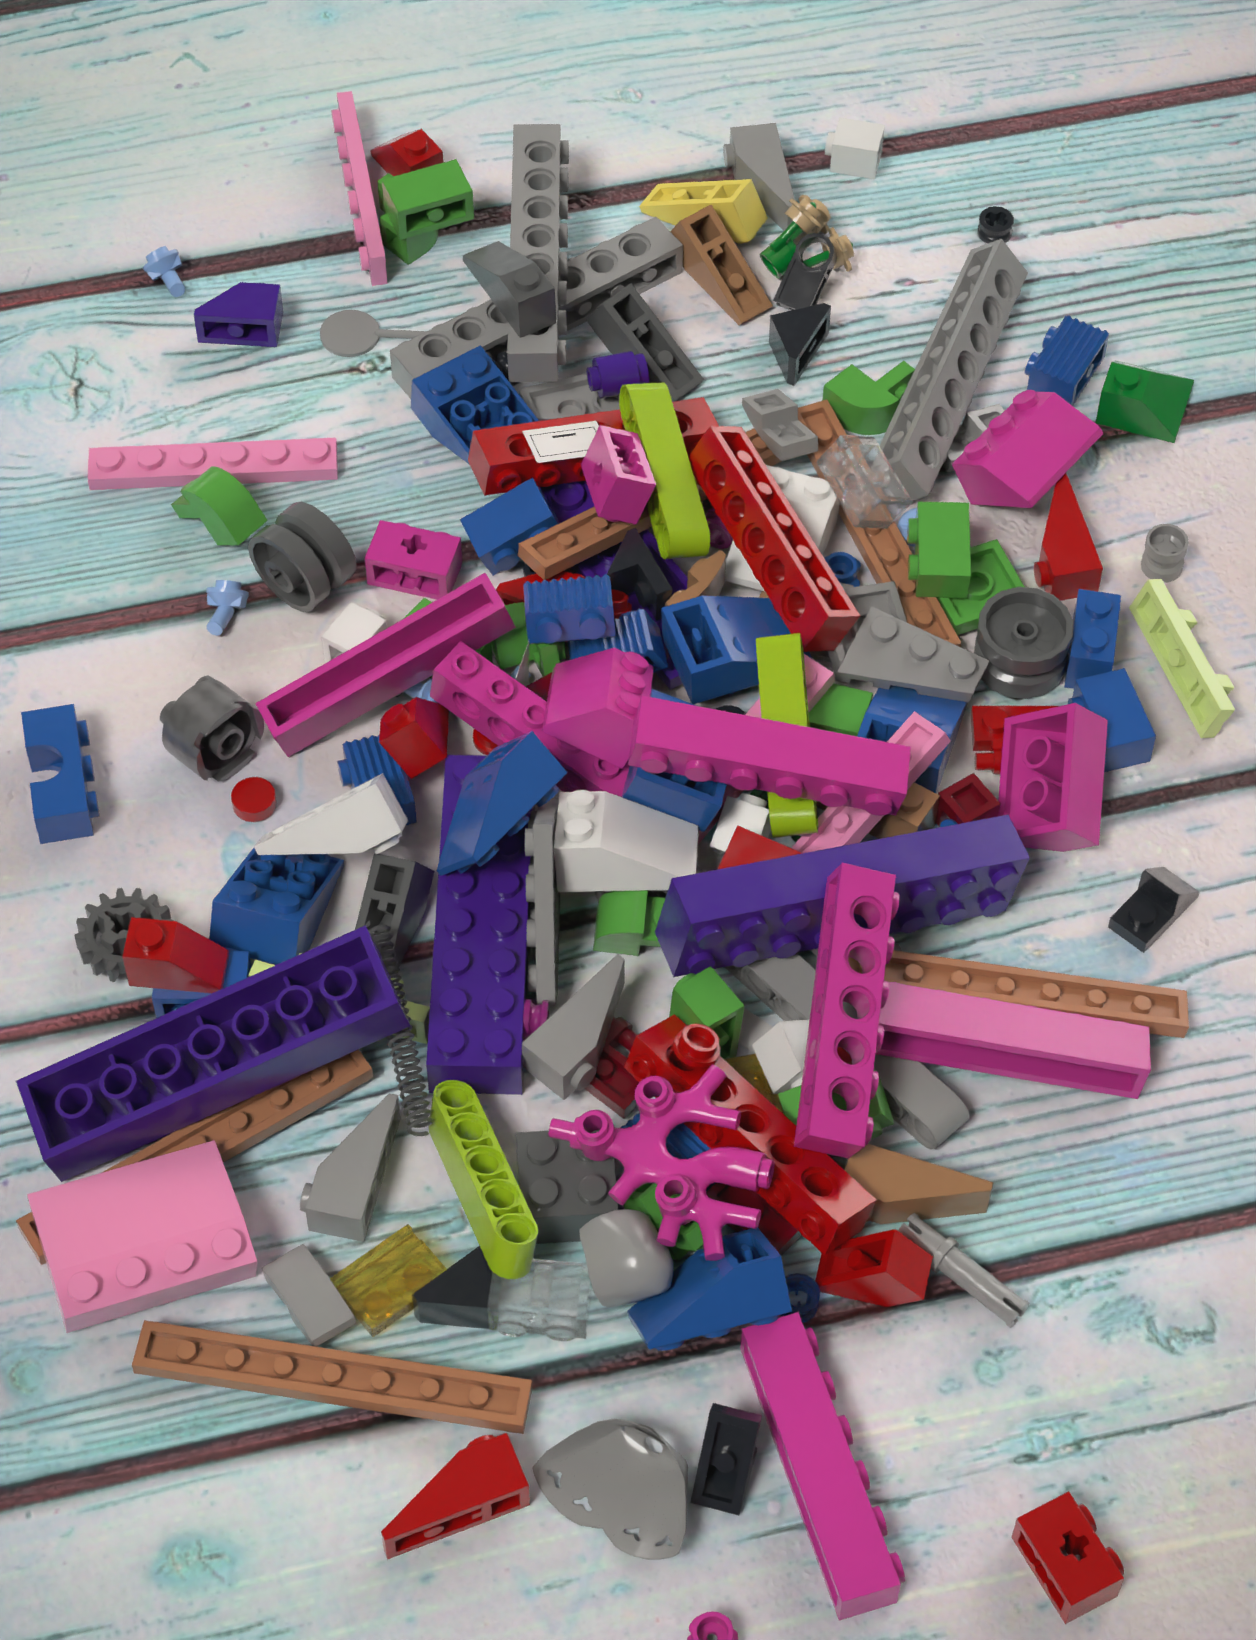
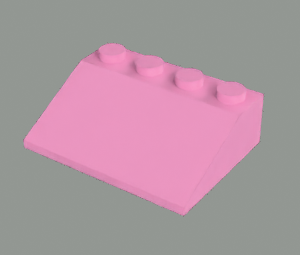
M215 1140L27 1194L66 1333L256 1277L257 1258L244 1216Z

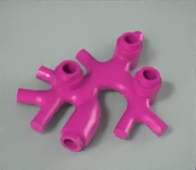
M712 1064L692 1088L681 1093H674L671 1084L665 1078L650 1076L643 1079L635 1089V1100L640 1113V1120L632 1127L615 1128L610 1116L600 1110L587 1111L580 1117H577L574 1122L555 1118L551 1120L548 1132L549 1137L570 1141L571 1148L582 1150L583 1154L591 1160L603 1161L613 1157L622 1163L624 1173L608 1192V1195L618 1204L624 1205L640 1186L647 1183L657 1184L655 1198L663 1217L656 1239L660 1244L674 1247L680 1227L695 1221L698 1223L702 1234L705 1259L717 1261L725 1257L722 1228L726 1224H735L753 1229L758 1228L761 1210L710 1199L706 1194V1189L713 1183H721L756 1192L759 1191L760 1187L768 1189L773 1178L774 1160L767 1159L765 1153L738 1147H719L709 1149L689 1159H678L673 1157L666 1147V1139L670 1131L677 1125L685 1122H700L733 1130L738 1129L741 1111L715 1106L710 1100L712 1094L727 1077L719 1067ZM675 1194H681V1195H680L679 1197H677V1198H670L671 1196H673V1195H675Z

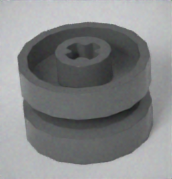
M302 501L291 504L278 515L275 524L266 525L251 538L248 544L249 557L255 570L267 587L287 605L302 612H309L315 609L328 597L330 589L339 588L357 570L356 557L351 545L338 526L319 509Z
M1015 587L1000 591L988 599L979 614L974 654L989 660L981 680L993 691L1007 697L1025 699L1045 695L1058 686L1066 673L1068 653L1073 638V619L1068 608L1054 595L1038 588Z

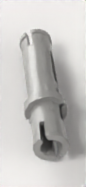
M916 1213L911 1214L907 1218L908 1226L903 1223L898 1231L933 1256L930 1268L932 1271L944 1273L1006 1322V1325L1010 1328L1018 1322L1016 1317L1023 1316L1030 1304L1028 1301L1023 1300L958 1249L959 1243L951 1236L947 1239L920 1219Z

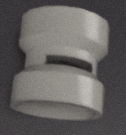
M1160 524L1149 530L1141 560V570L1149 579H1162L1164 583L1176 580L1181 575L1184 557L1189 544L1188 536L1184 530L1172 524Z

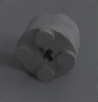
M208 675L201 677L177 701L167 703L160 713V722L164 724L162 742L165 749L194 773L207 781L208 778L223 781L238 773L255 753L250 749L255 736L261 739L264 732V719L260 711L225 684Z

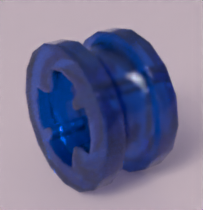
M790 1274L785 1277L788 1293L794 1291L797 1296L798 1291H803L807 1294L806 1305L801 1306L800 1301H798L797 1306L791 1304L792 1312L781 1314V1317L798 1312L802 1323L808 1322L818 1311L820 1299L819 1286L813 1278L806 1274Z

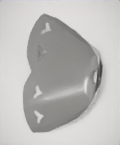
M621 1419L597 1421L574 1432L547 1450L532 1467L539 1488L548 1501L561 1514L578 1525L602 1528L613 1545L621 1551L646 1560H660L679 1554L686 1532L688 1464L653 1428ZM625 1426V1431H622L620 1427ZM646 1437H650L660 1443L663 1448L662 1452H653L646 1442ZM548 1470L562 1473L560 1488L555 1486V1479L548 1475ZM587 1497L588 1504L592 1510H585L582 1504H574L573 1500ZM639 1528L640 1541H636L634 1535L624 1533V1530ZM666 1536H669V1540L673 1543L672 1546L667 1544L656 1546Z

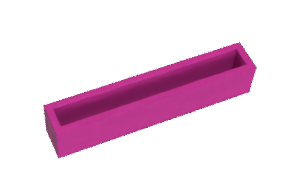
M483 573L255 704L274 739L287 757H290L432 676L434 668L460 641L473 650H477L516 627L487 574Z
M642 696L634 717L628 765L640 767L649 773L667 772L683 775L697 782L715 781L731 784V786L739 790L757 789L773 792L787 799L800 797L820 801L829 807L847 806L866 810L873 815L882 816L890 814L896 816L907 795L911 747Z
M889 982L888 998L885 1006L880 1009L879 1025L884 1028V1038L877 1055L1138 1099L1151 1071L1149 1027L968 996L943 990L916 987L897 982Z
M798 1312L779 1317L776 1321L769 1324L752 1325L742 1328L740 1350L839 1621L897 1603L901 1583L905 1582L903 1566L896 1552L889 1554L883 1538L887 1536L885 1518L879 1506L872 1507L866 1493V1490L870 1489L869 1477L862 1460L854 1461L849 1448V1445L853 1444L851 1429L845 1415L837 1416L832 1401L836 1400L835 1387L829 1372H821L815 1357L819 1356L820 1353L813 1329L811 1327L804 1329Z

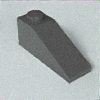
M499 241L462 255L465 265L520 338L556 323L555 288L534 261Z
M631 283L603 302L586 320L610 353L617 354L632 351L634 355L643 353L647 362L649 383L665 382L672 402L677 401L704 381V378Z
M374 853L355 930L364 926L369 920L371 924L368 926V930L378 925L391 927L388 933L393 936L390 941L394 943L392 950L396 951V955L393 958L398 960L395 966L400 967L424 916L435 871L416 861ZM379 929V930H376V931H374V932H381V931H384V930H386V929ZM382 937V938H378V939H376V940H383V939H386V938H388V937ZM384 945V946H381V947H378V948H385V947H388V946H390V945ZM392 953L383 954L381 956H387Z

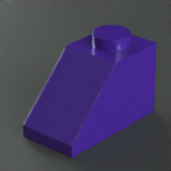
M240 282L194 311L198 343L277 347L283 317L280 284Z

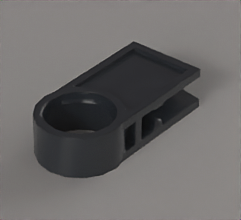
M812 233L800 239L773 301L777 302V306L791 311L817 305L837 261L836 249L828 237L823 234ZM818 242L828 245L830 254L823 265L815 268L804 265L802 257L808 246Z

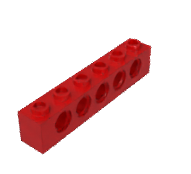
M704 397L672 402L688 457L709 426H719ZM620 409L474 430L468 462L484 496L506 493L532 477L539 487L586 481L581 467L584 457L537 463L522 431L597 421L598 425L625 430Z
M709 426L688 457L696 482L706 494L714 507L715 513L722 520L733 538L734 544L741 551L755 578L760 582L774 609L779 613L790 633L801 634L803 652L834 651L859 619L860 614L743 428L739 426Z
M675 1014L636 1035L624 1068L639 1083L650 1076L665 1078L671 1084L674 1093H681L692 1088L708 1070V1068L690 1067L675 1055L673 1051L675 1036L687 1026ZM719 1055L714 1065L719 1067L727 1077L712 1094L710 1100L715 1106L741 1111L738 1129L733 1130L700 1122H685L684 1124L710 1149L738 1147L765 1153L767 1159L774 1160V1173L770 1187L768 1189L760 1187L757 1193L825 1256L862 1231L877 1200L826 1153L794 1147L796 1125Z

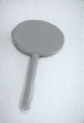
M343 310L330 315L323 322L320 328V339L323 346L329 352L342 357H356L372 350L378 343L379 337L413 339L427 331L379 329L377 321L371 315L359 310Z

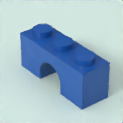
M74 704L21 712L25 748L31 771L54 770L59 772L51 779L30 783L33 815L40 844L94 836L92 818L100 817L96 791L88 792L87 782L95 781L91 755L83 756L82 747L90 746L86 720L78 721Z

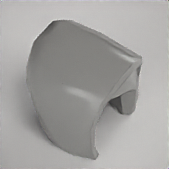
M629 1209L614 1210L599 1215L579 1229L593 1292L602 1306L611 1308L643 1301L665 1293L671 1287L673 1260L668 1246L656 1241L658 1231L647 1214Z

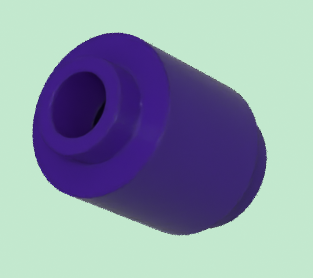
M632 351L596 357L592 360V367H587L586 369L590 391H597L600 398L619 395L620 389L624 384L649 383V372L643 353L634 355Z

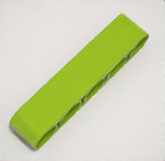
M665 382L624 384L619 393V408L625 431L638 433L656 483L646 506L660 555L663 559L707 556L710 549L709 527L669 389Z
M793 633L756 638L761 717L763 719L810 727L801 634ZM767 791L773 838L818 833L817 804L815 800L800 797L787 799Z
M443 1081L433 1091L432 1113L429 1117L434 1119V1121L428 1126L431 1138L488 1266L499 1277L506 1279L522 1278L530 1272L538 1236L537 1224L475 1091L470 1085L462 1081Z

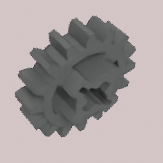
M117 888L116 898L109 899L107 895L102 893L99 895L101 905L96 907L92 904H87L85 906L87 918H77L76 924L79 933L74 934L77 949L79 950L82 963L84 965L91 963L94 975L98 976L107 970L109 980L115 982L119 974H126L122 956L131 917L174 921L171 920L169 907L167 905H159L157 895L153 894L144 900L140 888H136L132 896H125L123 889ZM98 932L102 933V935L100 936L101 944L99 946L96 944V937Z

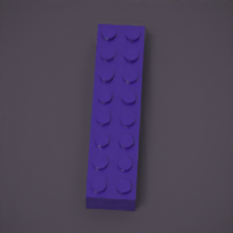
M447 755V758H445L439 860L465 776L486 756ZM535 805L526 813L529 818L531 811H535ZM528 823L510 837L505 834L496 843L500 848L499 851L482 866H478L475 863L461 874L458 870L442 876L438 873L426 1061L429 1093H433L435 1087L443 1081L458 1080L470 1085L476 1094L522 1095L524 1003L527 997L529 947H527V919L530 916L531 902H526V874H529V865H531L532 856H525V829H528Z
M1003 815L671 879L655 934L673 977L690 973L698 974L710 966L713 969L732 965L744 967L757 960L772 957L783 959L791 957L797 952L817 949L819 947L827 877L841 863L896 875L894 892L899 893V906L894 919L890 922L889 934L897 932L913 933L922 927L942 923L944 925H953L963 919L982 915L993 917L1006 911L1030 857L1009 815ZM853 913L855 922L860 927L868 929L865 919L859 914Z
M365 925L16 1080L43 1161L58 1179L63 1182L411 1025L379 949Z

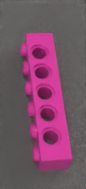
M460 641L434 668L430 697L498 746L533 731L567 771V774L555 784L562 792H573L576 790H587L589 792L606 791L619 797L622 796L630 767L628 761L622 769L542 732L547 702L465 643Z
M841 863L827 877L794 1147L850 1158L867 1146L872 1137L874 1123L873 1118L868 1117L870 1100L876 1094L879 1082L878 1072L873 1071L875 1054L880 1051L884 1038V1028L879 1025L880 1009L885 1006L889 994V982L884 980L885 966L889 963L894 950V938L889 936L890 922L894 919L899 906V893L894 892L896 879L894 874ZM853 913L859 914L865 919L868 929L860 927L855 922ZM848 957L860 963L863 974L855 972L850 967ZM843 1002H847L855 1008L857 1019L846 1014L843 1009ZM837 1047L844 1048L849 1052L852 1058V1065L840 1059ZM832 1092L844 1098L847 1105L846 1111L835 1106L832 1100Z

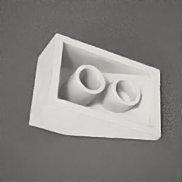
M766 465L823 555L837 524L842 485ZM733 540L726 560L725 581L764 591Z
M382 773L265 834L254 848L258 855L363 853L370 848L373 849L375 854H378L400 842L399 838L403 836L401 832L408 819Z
M576 790L573 792H560L554 840L558 892L668 890L672 878L697 874L698 825L606 791L589 792L587 790Z

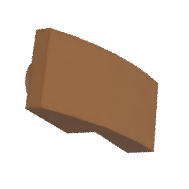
M719 550L708 558L698 560L688 570L687 589L674 593L666 602L665 607L702 595L719 596L725 582L726 554Z

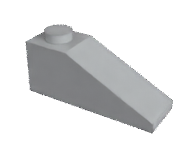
M776 123L730 127V144H724L723 146L726 168L732 167L735 180L752 179L766 214L784 231L792 223V220L785 214L792 205L789 200L791 198L795 199Z
M617 954L522 1043L523 1068L563 1100L576 1089L580 1091L587 1087L596 1074L603 1047L625 984L624 958Z
M389 1093L318 1166L313 1184H305L300 1200V1211L306 1212L309 1231L362 1242L365 1241L401 1119L398 1095Z

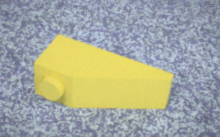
M752 179L657 184L639 206L642 213L657 217L659 220L676 226L679 221L712 205L731 238L738 244L751 241L768 219Z

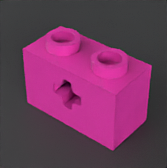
M599 425L581 463L597 515L611 522L622 521L637 524L656 486L638 433Z
M380 520L365 556L367 584L437 600L450 593L455 585L462 566L461 537L452 536L446 532H434L411 527L405 523Z

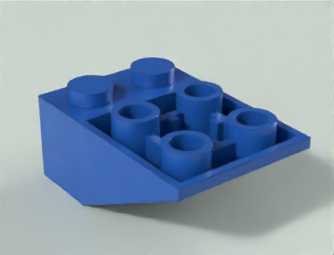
M481 345L412 380L410 408L433 438L468 464L474 430L539 421Z
M702 595L661 608L663 641L692 704L758 685L756 638L791 634L769 598ZM803 652L812 659L810 652Z
M890 685L889 689L878 688L865 712L857 737L887 742L914 711L946 732L951 742L914 782L937 794L968 702L921 695L915 689Z
M654 689L651 690L650 697L694 705ZM630 766L621 797L698 825L699 831L705 832L721 808L727 784L709 780L697 782L683 775L667 772L649 773L640 767Z
M533 731L494 748L465 776L436 870L440 876L458 870L461 874L475 863L478 866L485 864L499 851L500 848L496 843L505 834L510 837L528 823L530 818L526 813L535 804L541 807L559 792L560 789L555 784L567 774V771Z
M253 848L212 901L209 939L224 948L249 951L251 959L274 965L299 955V953L308 951L340 877L345 860L331 857L329 854L258 855L255 848Z
M751 1228L722 1236L725 1254L723 1259L708 1261L705 1259L704 1248L697 1250L673 1271L671 1287L665 1293L639 1301L627 1311L628 1318L649 1350L653 1348L661 1351L672 1350L683 1345L684 1340L702 1335L707 1338L721 1337L728 1334L732 1327L747 1323L765 1325L776 1321L781 1314L792 1312L782 1257L759 1228Z

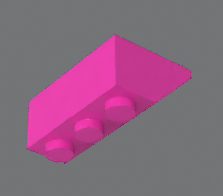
M1026 390L1016 395L1013 403L1001 415L991 420L988 425L989 427L976 440L966 445L964 452L952 463V466L970 504L1032 508L1103 435L1100 426L1055 392Z
M616 648L557 663L552 670L542 732L623 769L629 759L634 717L641 697H650L654 666L648 664L644 657L635 652L629 651L625 653Z
M1077 703L1005 718L998 797L1001 805L998 816L1009 815L1025 848L1065 852L1099 846L1108 720Z

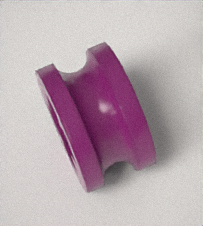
M714 508L709 509L705 516L710 532V547L716 549L729 548L733 538L722 520L715 513Z
M525 999L523 1041L549 1019V1000H543L541 1004L535 1005L531 999Z

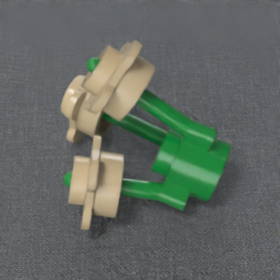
M801 195L799 203L791 198L789 202L792 205L785 214L792 220V223L779 237L769 244V247L759 254L766 268L773 276L778 279L785 274L796 249L793 241L803 231L806 234L821 231L824 234L829 232L830 237L828 238L837 252V261L833 270L844 265L847 272L851 271L852 266L849 258L854 257L853 243L849 241L846 235L839 237L833 227H828L827 223L831 216L827 207L817 199L811 200L807 195ZM821 243L823 252L804 260V265L812 267L826 261L830 254L828 245Z

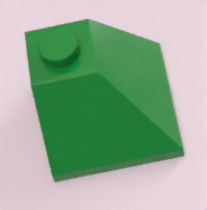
M1117 360L1112 361L1101 391L1095 423L1175 443L1194 380Z

